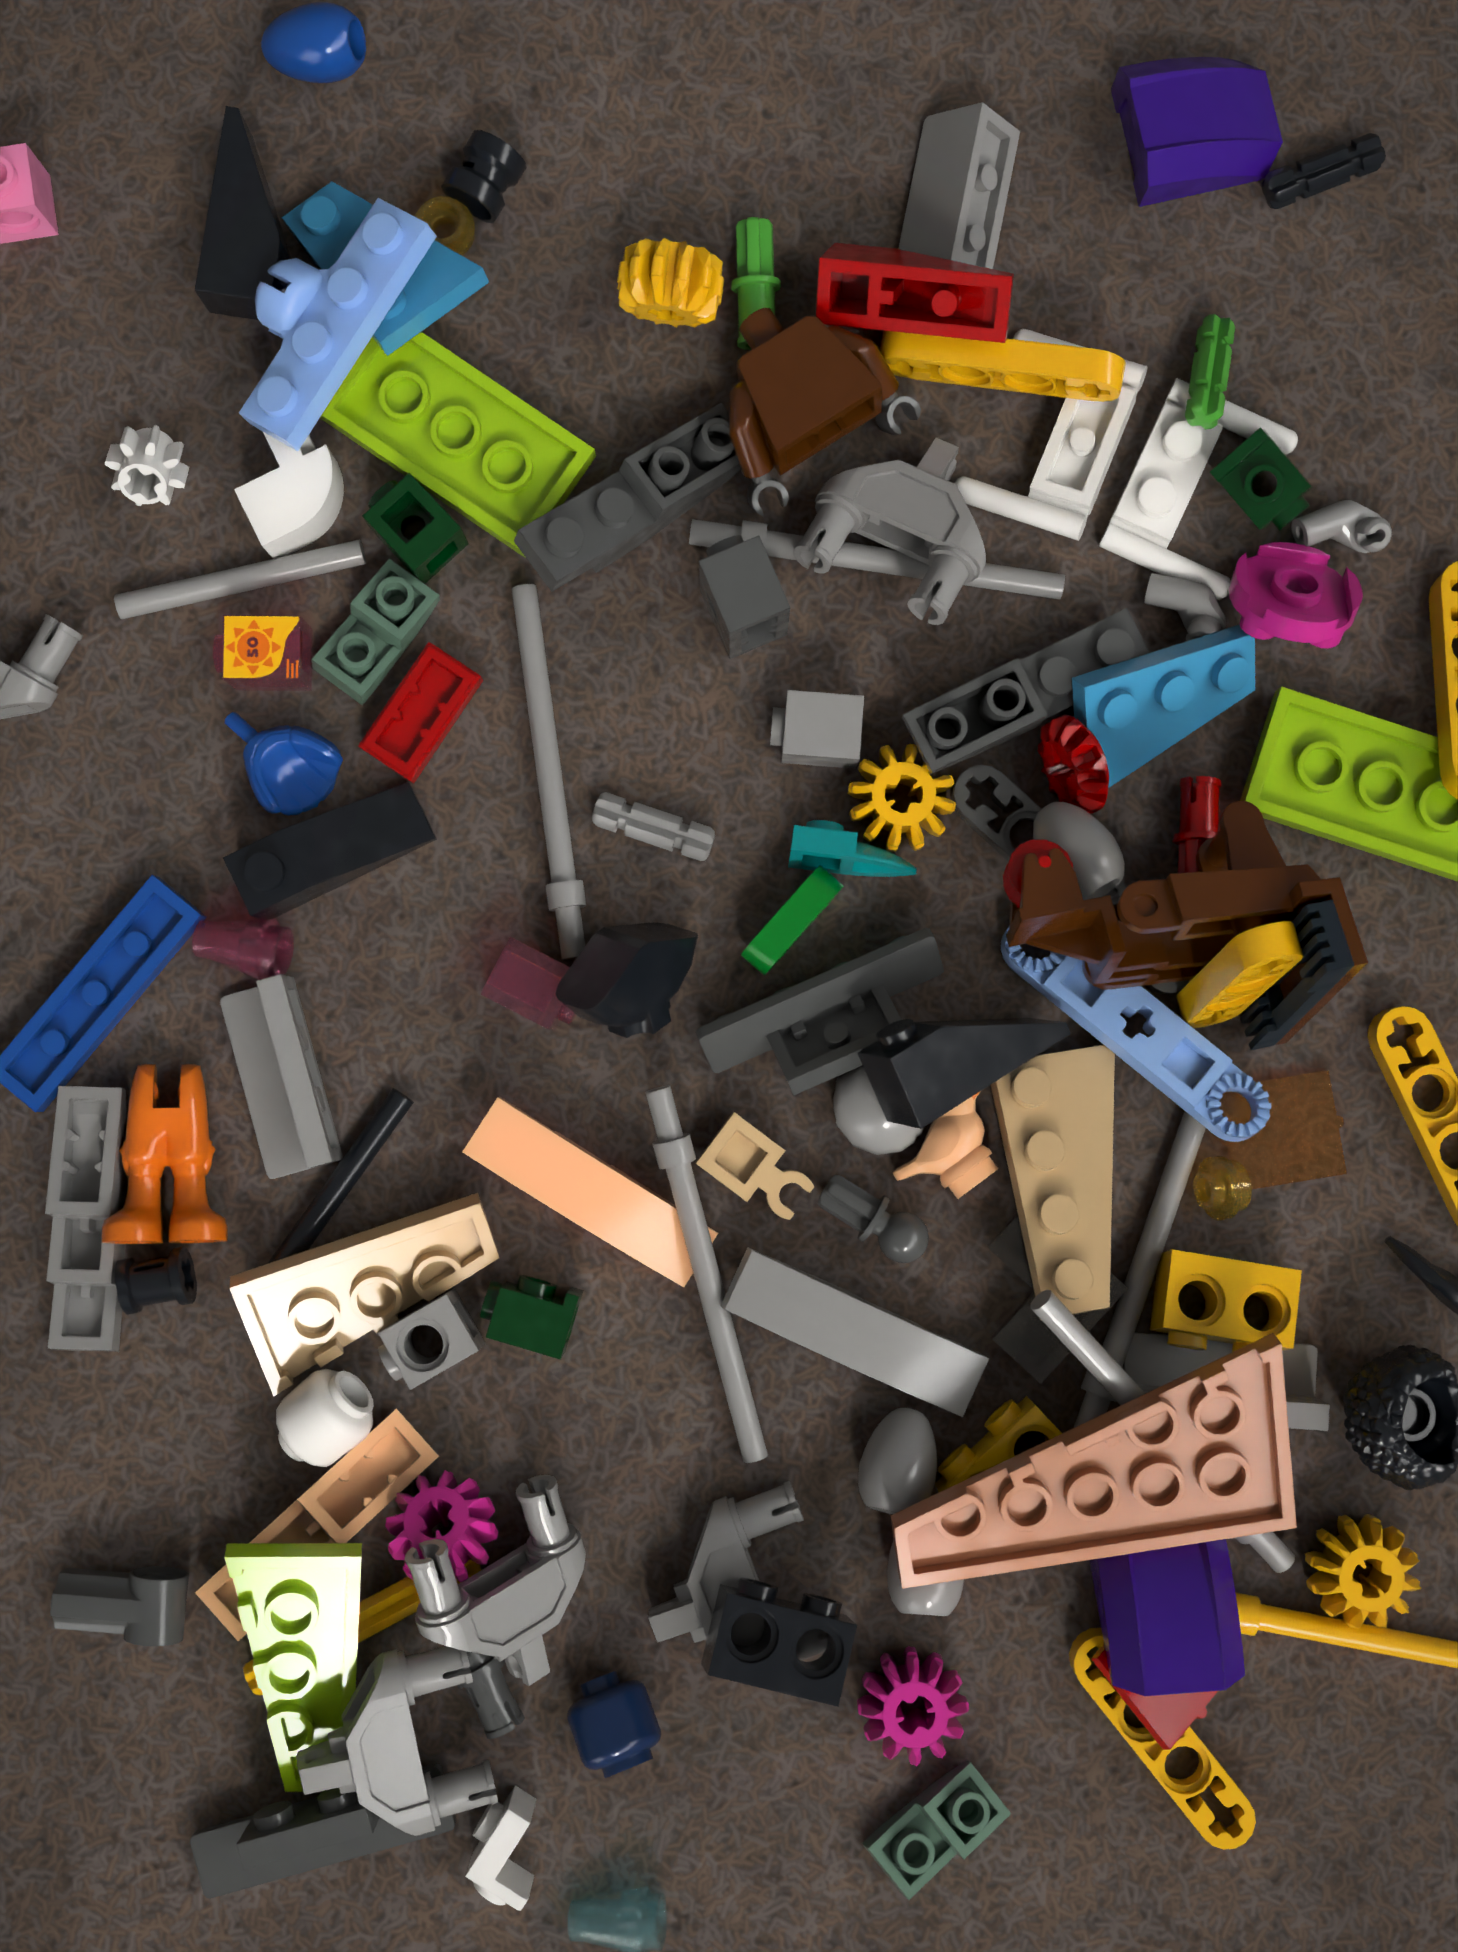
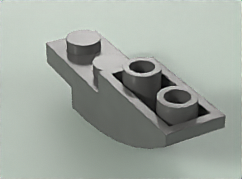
M722 403L716 405L625 458L619 471L518 530L514 539L515 544L551 592L591 568L597 573L656 535L742 470L729 435V412Z
M1125 608L1022 660L1017 658L903 714L902 719L930 774L994 748L1074 710L1072 677L1150 653L1128 609Z

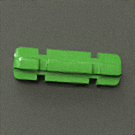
M1210 314L1203 319V324L1197 330L1195 346L1198 351L1194 352L1188 391L1191 399H1187L1185 418L1191 426H1201L1205 430L1212 429L1217 426L1218 419L1223 416L1225 395L1222 392L1227 391L1232 349L1229 345L1233 344L1235 325L1230 318H1219L1216 314Z

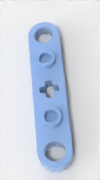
M1008 926L1001 940V952L1006 964L1211 1133L1225 1141L1240 1142L1251 1138L1266 1126L1265 1124L1271 1116L1269 1114L1271 1103L1268 1100V1092H1265L1262 1088L1263 1085L1259 1081L1255 1082L1251 1076L1234 1065L1230 1057L1142 986L1108 990L1097 988L1088 982L1084 976L1082 960L1055 952H1050V955L1042 960L1039 958L1032 960L1031 956L1027 958L1025 952L1020 951V945L1009 947L1006 938L1009 930ZM1137 1012L1142 1014L1146 1018L1142 1028L1149 1037L1138 1033L1133 1038L1126 1036L1122 1030L1127 1022L1120 1014L1122 1013L1129 1018ZM1235 1092L1242 1095L1248 1101L1251 1108V1117L1247 1123L1235 1124L1234 1121H1227V1116L1223 1117L1222 1114L1224 1112L1219 1108L1221 1106L1219 1101L1223 1093Z

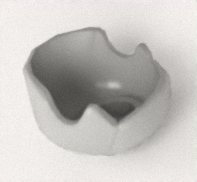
M863 1065L838 1076L833 1097L836 1124L853 1147L875 1155L901 1152L912 1145L917 1136L922 1135L925 1127L920 1129L886 1120Z

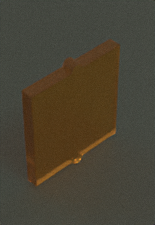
M1329 1070L1259 1081L1263 1085V1090L1268 1092V1100L1271 1103L1269 1113L1271 1116L1265 1124L1266 1126L1257 1134L1244 1141L1230 1142L1220 1139V1143L1228 1148L1236 1192L1347 1174L1339 1128L1344 1125V1119L1336 1115ZM1235 1092L1223 1093L1219 1101L1221 1102L1220 1108L1224 1112L1222 1114L1223 1117L1227 1116V1121H1234L1235 1124L1247 1123L1251 1117V1108L1248 1101L1242 1095Z

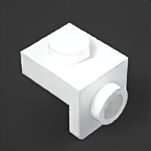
M516 1785L503 1805L499 1802L494 1805L489 1804L472 1834L480 1842L473 1851L465 1877L473 1881L475 1889L488 1901L496 1905H505L507 1903L516 1910L521 1911L529 1899L534 1875L508 1858L531 1823L537 1799Z

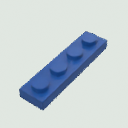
M152 874L0 1055V1083L34 1112H44L57 1097L58 1086L67 1085L207 916L160 877Z

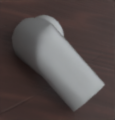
M1352 500L1339 501L1297 517L1292 521L1291 525L1296 543L1306 547L1331 538L1358 552H1378L1389 544L1392 537V529L1386 519Z
M1156 573L1151 574L1144 603L1176 610L1188 632L1186 641L1226 629V616L1212 590L1207 585Z

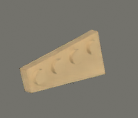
M1105 1045L1035 1056L991 1084L1035 1297L1042 1291L1051 1290L1073 1315L1110 1307L1115 1053Z
M475 1193L230 1276L229 1288L272 1394L275 1396L292 1386L294 1377L316 1364L320 1368L344 1354L343 1347L371 1330H374L377 1334L398 1321V1314L422 1299L427 1301L434 1299L499 1259V1253L479 1194Z

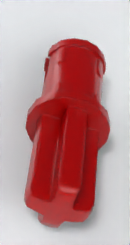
M1196 776L1197 783H1193L1192 777H1184L1179 781V787L1181 788L1179 833L1173 835L1172 841L1174 844L1179 845L1178 873L1199 872L1196 865L1197 851L1206 840L1214 838L1218 832L1219 794L1222 782L1219 778Z

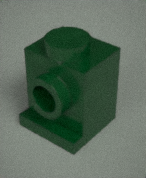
M1261 427L1210 471L1211 475L1223 486L1259 530H1264L1273 523L1280 531L1310 506L1303 496L1313 486ZM1269 471L1275 475L1277 487L1271 495L1260 497L1253 490V480L1257 474Z
M410 473L398 483L392 480L380 487L369 500L368 507L370 509L362 515L377 537L410 570L414 577L424 584L469 544L462 528ZM414 521L424 523L425 527L411 540L404 537V530L409 523Z
M520 1275L517 1284L508 1281L503 1284L491 1280L480 1314V1318L490 1320L486 1338L561 1360L566 1352L584 1290L571 1287L566 1293V1297L562 1298L554 1295L557 1285L539 1278Z

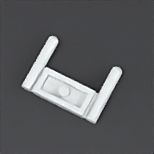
M1028 329L1018 330L1013 337L1015 340L1083 347ZM1125 360L1126 367L1119 398L1115 400L1100 402L1065 398L1030 485L1028 497L962 476L954 484L958 485L965 503L1079 541L1084 531L1087 517L1091 514L1136 402L1137 393L1144 382L1147 366Z
M1176 378L1103 534L1099 547L1158 574L1203 583L1212 590L1216 600H1221L1229 594L1231 581L1229 577L1167 549L1222 429L1225 428L1248 439L1261 427L1285 454H1289L1295 449L1298 436L1295 431L1225 400L1223 416L1218 419L1216 427L1205 430L1201 426H1191L1185 418L1187 399H1191L1188 392L1189 383Z

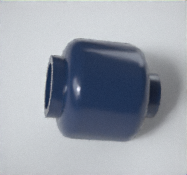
M614 1671L580 1685L584 1698L572 1704L568 1710L567 1719L584 1766L591 1770L602 1769L604 1777L607 1778L653 1759L650 1748L659 1742L661 1729L644 1684L638 1680L620 1683L617 1672Z

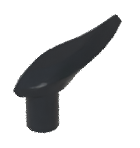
M1391 1236L1387 1237L1385 1243L1444 1305L1458 1315V1278L1447 1270L1431 1264L1408 1245Z

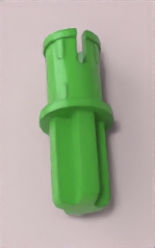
M748 217L738 221L736 225L737 278L731 281V290L737 293L739 338L737 339V347L744 350L752 349L739 332L742 322L753 312L761 308H770L775 315V292L781 288V280L774 277L773 225L769 219Z

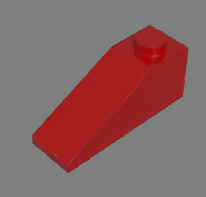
M834 243L819 257L816 317L826 325L1005 343L1007 341L1014 274L896 248Z

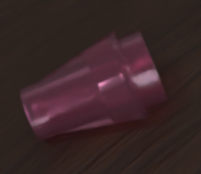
M276 919L219 922L201 920L194 930L192 949L196 957L210 959L253 978L262 980L271 976L286 974L293 957L294 937L291 929L280 926Z

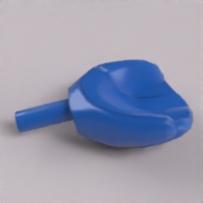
M236 712L230 713L225 718V724L247 743L243 752L245 770L255 797L267 812L272 814L281 812L287 816L299 815L302 812L318 807L320 801H324L334 789L343 758L340 750L326 738L309 729L295 725L292 727L289 725L277 726L258 733Z

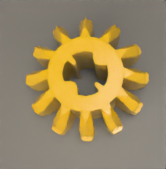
M645 238L638 241V243L626 246L623 261L619 263L617 277L619 306L627 313H632L637 319L654 321L656 325L669 324L676 328L679 325H687L695 328L701 324H707L715 320L718 306L721 305L724 277L722 276L723 261L716 255L710 254L705 247H693L688 245L686 241L672 242L666 238H663L661 241H654Z
M915 744L906 745L902 755V762H897L894 751L889 745L881 747L879 750V760L883 770L872 761L863 759L858 766V770L870 783L851 782L848 787L847 793L850 796L868 800V802L859 804L850 810L849 816L851 820L861 821L868 817L873 818L874 821L863 834V838L868 842L873 841L882 828L889 831L886 841V850L889 852L897 851L901 842V833H906L909 845L914 851L922 849L924 846V836L920 826L929 834L940 837L946 828L942 821L933 813L941 815L952 814L956 807V803L951 799L936 796V794L945 792L953 786V777L951 775H943L932 779L925 762L922 767L914 764L917 755V746ZM898 784L909 786L911 790L908 796L911 797L916 794L918 798V803H910L905 813L892 809L895 802L894 799L888 802L885 799V793H893Z
M1366 1514L1357 1526L1354 1520L1347 1515L1338 1516L1337 1527L1339 1535L1337 1537L1323 1528L1316 1530V1537L1326 1546L1324 1552L1311 1551L1305 1553V1561L1310 1566L1319 1570L1306 1580L1308 1589L1314 1594L1323 1595L1320 1607L1329 1616L1334 1617L1342 1613L1344 1622L1352 1628L1360 1629L1367 1616L1377 1627L1387 1628L1388 1617L1386 1609L1391 1606L1401 1614L1409 1613V1606L1400 1596L1403 1590L1415 1591L1421 1589L1420 1581L1406 1573V1571L1420 1562L1418 1556L1410 1548H1402L1405 1535L1394 1526L1382 1529L1381 1520L1377 1517ZM1366 1560L1372 1565V1570L1367 1578L1359 1574L1361 1582H1358L1353 1578V1572L1357 1565L1366 1569L1364 1562Z

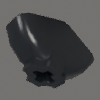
M655 922L604 927L593 935L556 988L557 999L580 1018L599 1025H607L609 1032L628 1038L639 1033L654 1034L671 1022L669 1012L671 1005L669 1000L679 991L692 965L698 934L674 925Z

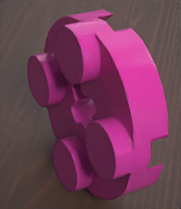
M1271 542L1260 545L1256 556L1247 558L1245 553L1238 559L1229 585V597L1234 608L1242 615L1240 620L1241 629L1251 637L1262 640L1277 637L1288 641L1310 643L1319 648L1329 649L1336 647L1340 643L1344 632L1353 624L1362 602L1363 592L1361 584L1356 575L1347 567L1343 577L1337 571L1328 567L1330 555L1319 549L1297 543Z

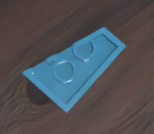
M331 181L281 218L319 270L329 269L337 262L373 204ZM434 240L372 336L387 356L488 284L489 280L483 267Z
M1236 625L1072 677L1074 717L1093 733L1102 747L1109 770L1108 788L1255 691V638L1246 634L1240 625Z

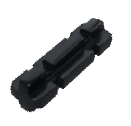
M1368 133L1351 140V146L1347 147L1345 144H1340L1296 161L1297 167L1295 168L1286 165L1273 170L1265 176L1262 182V191L1267 204L1272 209H1280L1295 203L1298 196L1305 199L1349 182L1351 175L1355 174L1356 177H1362L1375 172L1385 161V150L1382 147L1379 136Z

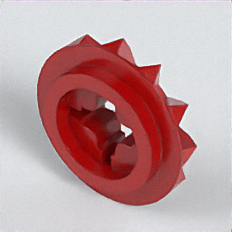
M1070 715L1059 716L1041 727L1040 737L1042 742L1038 744V753L1042 757L1044 764L1041 772L1047 775L1050 782L1049 791L1058 794L1059 802L1076 805L1090 814L1097 812L1104 807L1108 796L1109 770L1105 754L1093 733L1078 719Z

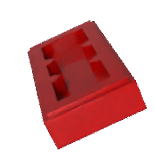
M428 642L358 747L414 784L484 681L482 676Z

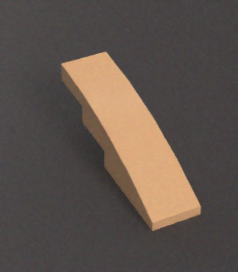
M501 1097L496 1098L462 1153L577 1225L680 1286L685 1287L693 1274L676 1206L615 1166L607 1164L561 1133L554 1132ZM708 1227L711 1241L713 1243L716 1236L718 1235V1232Z
M396 1408L363 1441L350 1450L249 1543H347L397 1496V1493L402 1492L433 1463L439 1455ZM225 1564L195 1593L234 1638L239 1641L247 1632L243 1631L237 1608L238 1597L233 1578L229 1577L227 1565Z

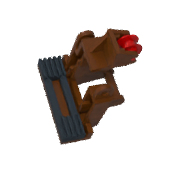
M1235 801L1229 804L1223 811L1220 818L1219 831L1214 838L1206 840L1197 851L1196 865L1199 872L1169 874L1166 879L1144 880L1130 884L1122 892L1117 904L1118 916L1121 921L1117 920L1110 895L1083 900L1076 872L1073 869V863L1068 853L1054 842L1045 839H1032L1020 844L1012 852L1003 874V888L1009 900H1011L1010 925L1006 934L1009 947L1028 944L1082 960V971L1087 981L1103 990L1192 980L1238 934L1275 922L1288 921L1294 923L1304 957L1247 1007L1246 1012L1240 1017L1242 1024L1251 1022L1244 1030L1246 1037L1255 1036L1248 1044L1250 1051L1287 1043L1368 963L1340 877L1321 879L1308 864L1286 866L1265 826L1260 810L1254 804L1247 801Z

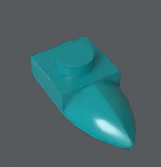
M813 820L807 822L806 826L794 825L788 868L815 871L821 865L829 873L868 877L916 875L917 871L915 866L887 850L858 842V833L844 831V827L839 823L827 820Z

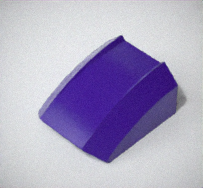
M1188 57L1119 67L1111 87L1116 113H1120L1135 176L1133 185L1139 207L1263 180L1268 174L1283 143L1266 71L1238 60L1218 57Z
M1226 1539L1090 1560L1110 1680L1113 1686L1142 1696L1227 1690L1245 1676L1240 1621Z

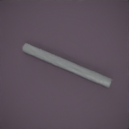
M359 539L114 595V602L120 619H127L365 565L366 558L363 545Z

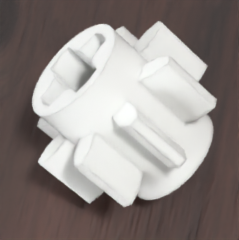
M156 425L152 428H142L137 431L129 426L125 427L120 444L110 445L105 461L107 467L116 470L111 488L113 490H121L127 498L134 501L138 506L154 504L159 501L169 505L174 487H185L190 468L180 462L184 444L182 442H173Z

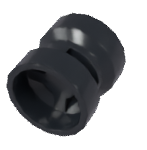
M474 130L463 148L465 159L462 162L463 166L453 167L441 187L444 194L457 207L481 221L494 223L505 206L502 193L508 187H513L519 182L527 168L526 162L514 148L502 139L483 130Z

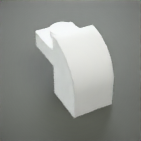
M263 432L280 467L234 489L262 547L273 559L287 556L319 539L332 526L341 509L344 484L340 467L327 445L316 449L310 435H308L299 451H296Z

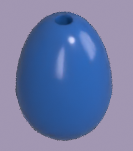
M313 2L290 9L275 18L263 33L261 48L267 62L280 73L305 82L328 84L348 78L361 67L366 55V40L361 22L347 8L329 2Z

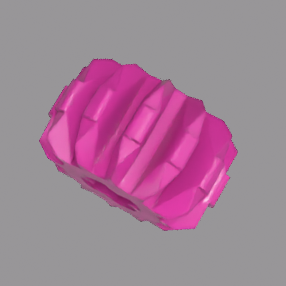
M444 1470L437 1486L432 1487L425 1476L418 1475L416 1486L419 1493L415 1497L407 1493H397L395 1501L403 1513L386 1518L385 1526L390 1534L396 1536L388 1545L389 1553L394 1560H405V1554L414 1547L417 1549L419 1558L424 1559L419 1543L431 1539L444 1540L449 1549L448 1555L455 1577L459 1582H463L468 1579V1571L464 1564L469 1560L476 1564L487 1565L489 1556L481 1544L497 1540L498 1530L494 1523L488 1521L495 1512L494 1505L489 1497H478L480 1488L477 1482L471 1478L466 1479L457 1486L453 1473ZM448 1520H450L453 1525L452 1529L444 1536H442L439 1530H436V1538H434L431 1533L432 1528L439 1522H442L444 1527H448ZM404 1561L403 1571L413 1580L410 1569Z
M908 1646L904 1651L905 1665L897 1667L893 1657L888 1653H883L880 1657V1663L886 1676L883 1677L874 1672H866L862 1678L863 1686L871 1694L857 1699V1709L860 1715L870 1718L863 1727L868 1741L883 1739V1755L889 1760L897 1756L903 1747H906L910 1764L917 1766L922 1759L921 1748L927 1746L930 1747L933 1755L943 1759L946 1750L941 1739L942 1735L952 1739H961L964 1730L961 1723L955 1717L968 1712L969 1703L966 1696L956 1693L962 1685L959 1673L956 1670L942 1673L943 1659L940 1654L933 1652L926 1658L922 1666H919L916 1648ZM918 1695L922 1696L925 1709L922 1711L918 1708H912L907 1716L903 1715L900 1702L903 1700L912 1704L916 1701Z

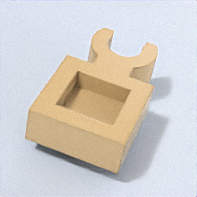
M734 1111L695 1162L746 1202H748L759 1187L766 1193V1200L772 1211L779 1217L788 1220L793 1217L794 1213L781 1203L779 1198L781 1188L788 1183H796L809 1193L814 1189L812 1181L802 1172L793 1169L781 1171L777 1168L775 1164L784 1154L785 1150Z

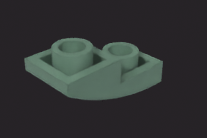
M389 558L350 603L351 614L311 659L312 669L363 706L417 636L440 601V595Z
M966 1760L926 1788L875 1830L862 1844L900 1893L910 1900L956 1854L965 1859L1011 1813L973 1764Z

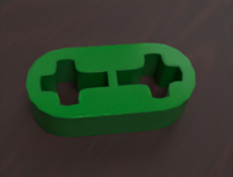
M820 865L741 953V956L765 976L831 903L844 885Z

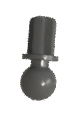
M834 1175L823 1188L818 1199L819 1207L859 1232L857 1239L862 1242L871 1233L878 1236L880 1249L890 1260L898 1263L913 1262L920 1258L927 1249L929 1233L923 1220L909 1212L889 1214L885 1210L890 1198L885 1195L879 1200L840 1175Z

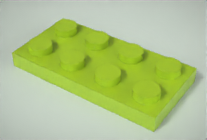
M423 332L417 334L388 356L372 337L320 417L321 420L402 475L406 476L410 473L427 492L524 558L526 557L514 542L518 530L562 505L596 458L593 447Z
M1282 686L1277 689L1269 708L1240 801L1254 804L1260 810L1264 819L1458 882V799L1450 795L1442 784L1438 737Z

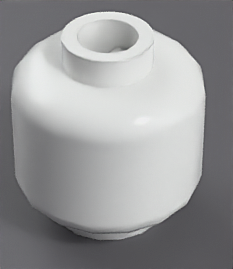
M322 1369L311 1373L283 1398L276 1409V1425L279 1430L278 1439L282 1449L292 1459L299 1462L305 1461L310 1465L327 1467L337 1463L367 1437L373 1426L372 1409L374 1405L370 1391L357 1376L347 1371L338 1372Z

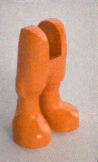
M156 1064L138 1065L133 1077L129 1098L126 1140L119 1150L122 1155L124 1171L129 1177L126 1200L120 1211L104 1220L101 1243H163L161 1177L164 1168L167 1166L170 1167L174 1177L173 1205L169 1223L168 1242L187 1244L228 1241L226 1219L210 1208L206 1191L205 1176L210 1171L213 1154L216 1149L209 1137L206 1089L201 1066L196 1064L181 1065L180 1084L178 1087L179 1108H157L159 1089L157 1086Z

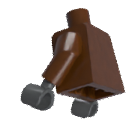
M761 308L753 312L742 322L739 332L752 350L743 355L736 363L739 381L729 393V435L744 477L752 478V483L747 491V501L750 507L759 515L764 516L762 508L758 503L759 493L764 488L775 487L782 507H785L789 500L788 491L784 485L770 476L769 472L773 467L781 476L874 417L878 427L884 433L900 435L901 429L895 424L893 419V412L897 405L902 407L904 414L910 420L919 419L921 413L919 403L912 397L898 395L896 390L899 387V382L877 345L872 340L838 326L826 327L813 315L804 317L784 330L770 308Z

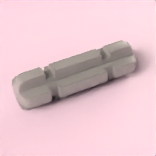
M607 792L600 794L592 814V821L597 827L615 833L619 828L625 830L624 834L627 837L669 851H673L675 847L681 849V855L699 861H705L708 858L715 839V831L709 826L694 821L687 825L682 823V817L637 802L630 806L626 804L625 798Z

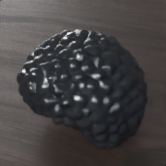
M1401 1345L1393 1351L1386 1352L1381 1357H1375L1371 1362L1364 1364L1361 1371L1348 1381L1347 1391L1343 1396V1402L1345 1403L1344 1413L1347 1417L1344 1421V1426L1348 1429L1345 1433V1438L1348 1442L1352 1443V1449L1358 1453L1359 1459L1365 1466H1368L1370 1472L1378 1474L1383 1480L1391 1481L1396 1486L1409 1491L1422 1489L1436 1483H1444L1455 1473L1458 1466V1380L1455 1375V1367H1453L1452 1363L1442 1359L1439 1354L1433 1353L1427 1348H1417L1415 1345Z

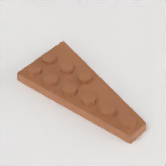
M1274 1333L1269 1334L891 1515L898 1575L902 1589L1297 1528L1282 1343Z

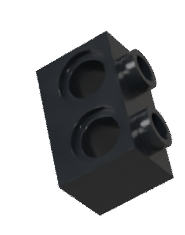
M741 1577L737 1588L720 1584L701 1661L707 1675L839 1707L857 1624L847 1615L840 1614L842 1603L808 1593L803 1594L801 1604L776 1598L778 1587L749 1578ZM747 1613L761 1615L764 1620V1631L756 1643L749 1646H739L732 1642L731 1630L733 1624L740 1616ZM812 1629L824 1630L827 1635V1647L823 1655L810 1662L799 1660L796 1654L799 1638L805 1632Z

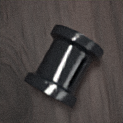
M185 1247L173 1248L169 1256L138 1262L131 1257L118 1260L116 1263L115 1285L117 1297L126 1315L141 1312L143 1306L177 1300L180 1305L193 1304L196 1299L197 1281L194 1264L189 1251Z

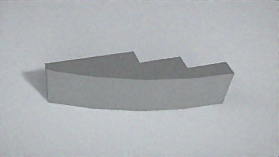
M58 1086L45 1214L53 1217L46 1279L47 1282L54 1284L48 1349L119 1352L122 1308L117 1297L115 1267L118 1260L125 1259V1244L101 1243L104 1220L123 1208L127 1195L128 1176L124 1171L122 1155L119 1151L126 1140L127 1112L126 1090L124 1088Z
M747 1247L721 1304V1307L775 1334L963 1417L989 1360L988 1357L976 1350L934 1333L918 1323L870 1303L850 1291Z

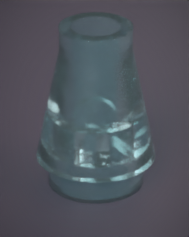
M648 1886L590 1899H573L570 1903L568 1934L571 1942H586L621 1952L661 1951L664 1947L667 1928V1908L663 1893H650Z

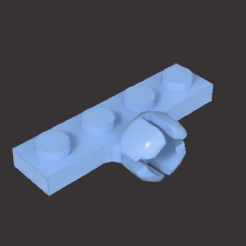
M377 198L337 262L329 269L318 270L300 259L294 258L280 260L267 270L270 275L289 284V286L286 288L285 293L264 282H260L255 296L256 315L261 324L269 328L268 331L279 336L283 341L280 350L239 412L249 424L299 451L437 236L428 223Z

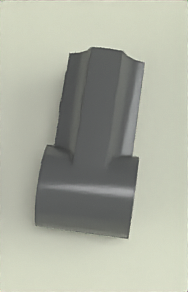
M160 1566L136 1568L131 1570L130 1573L65 1568L59 1573L56 1587L52 1593L50 1616L54 1621V1629L124 1634L126 1642L140 1646H169L183 1641L189 1572L180 1568Z

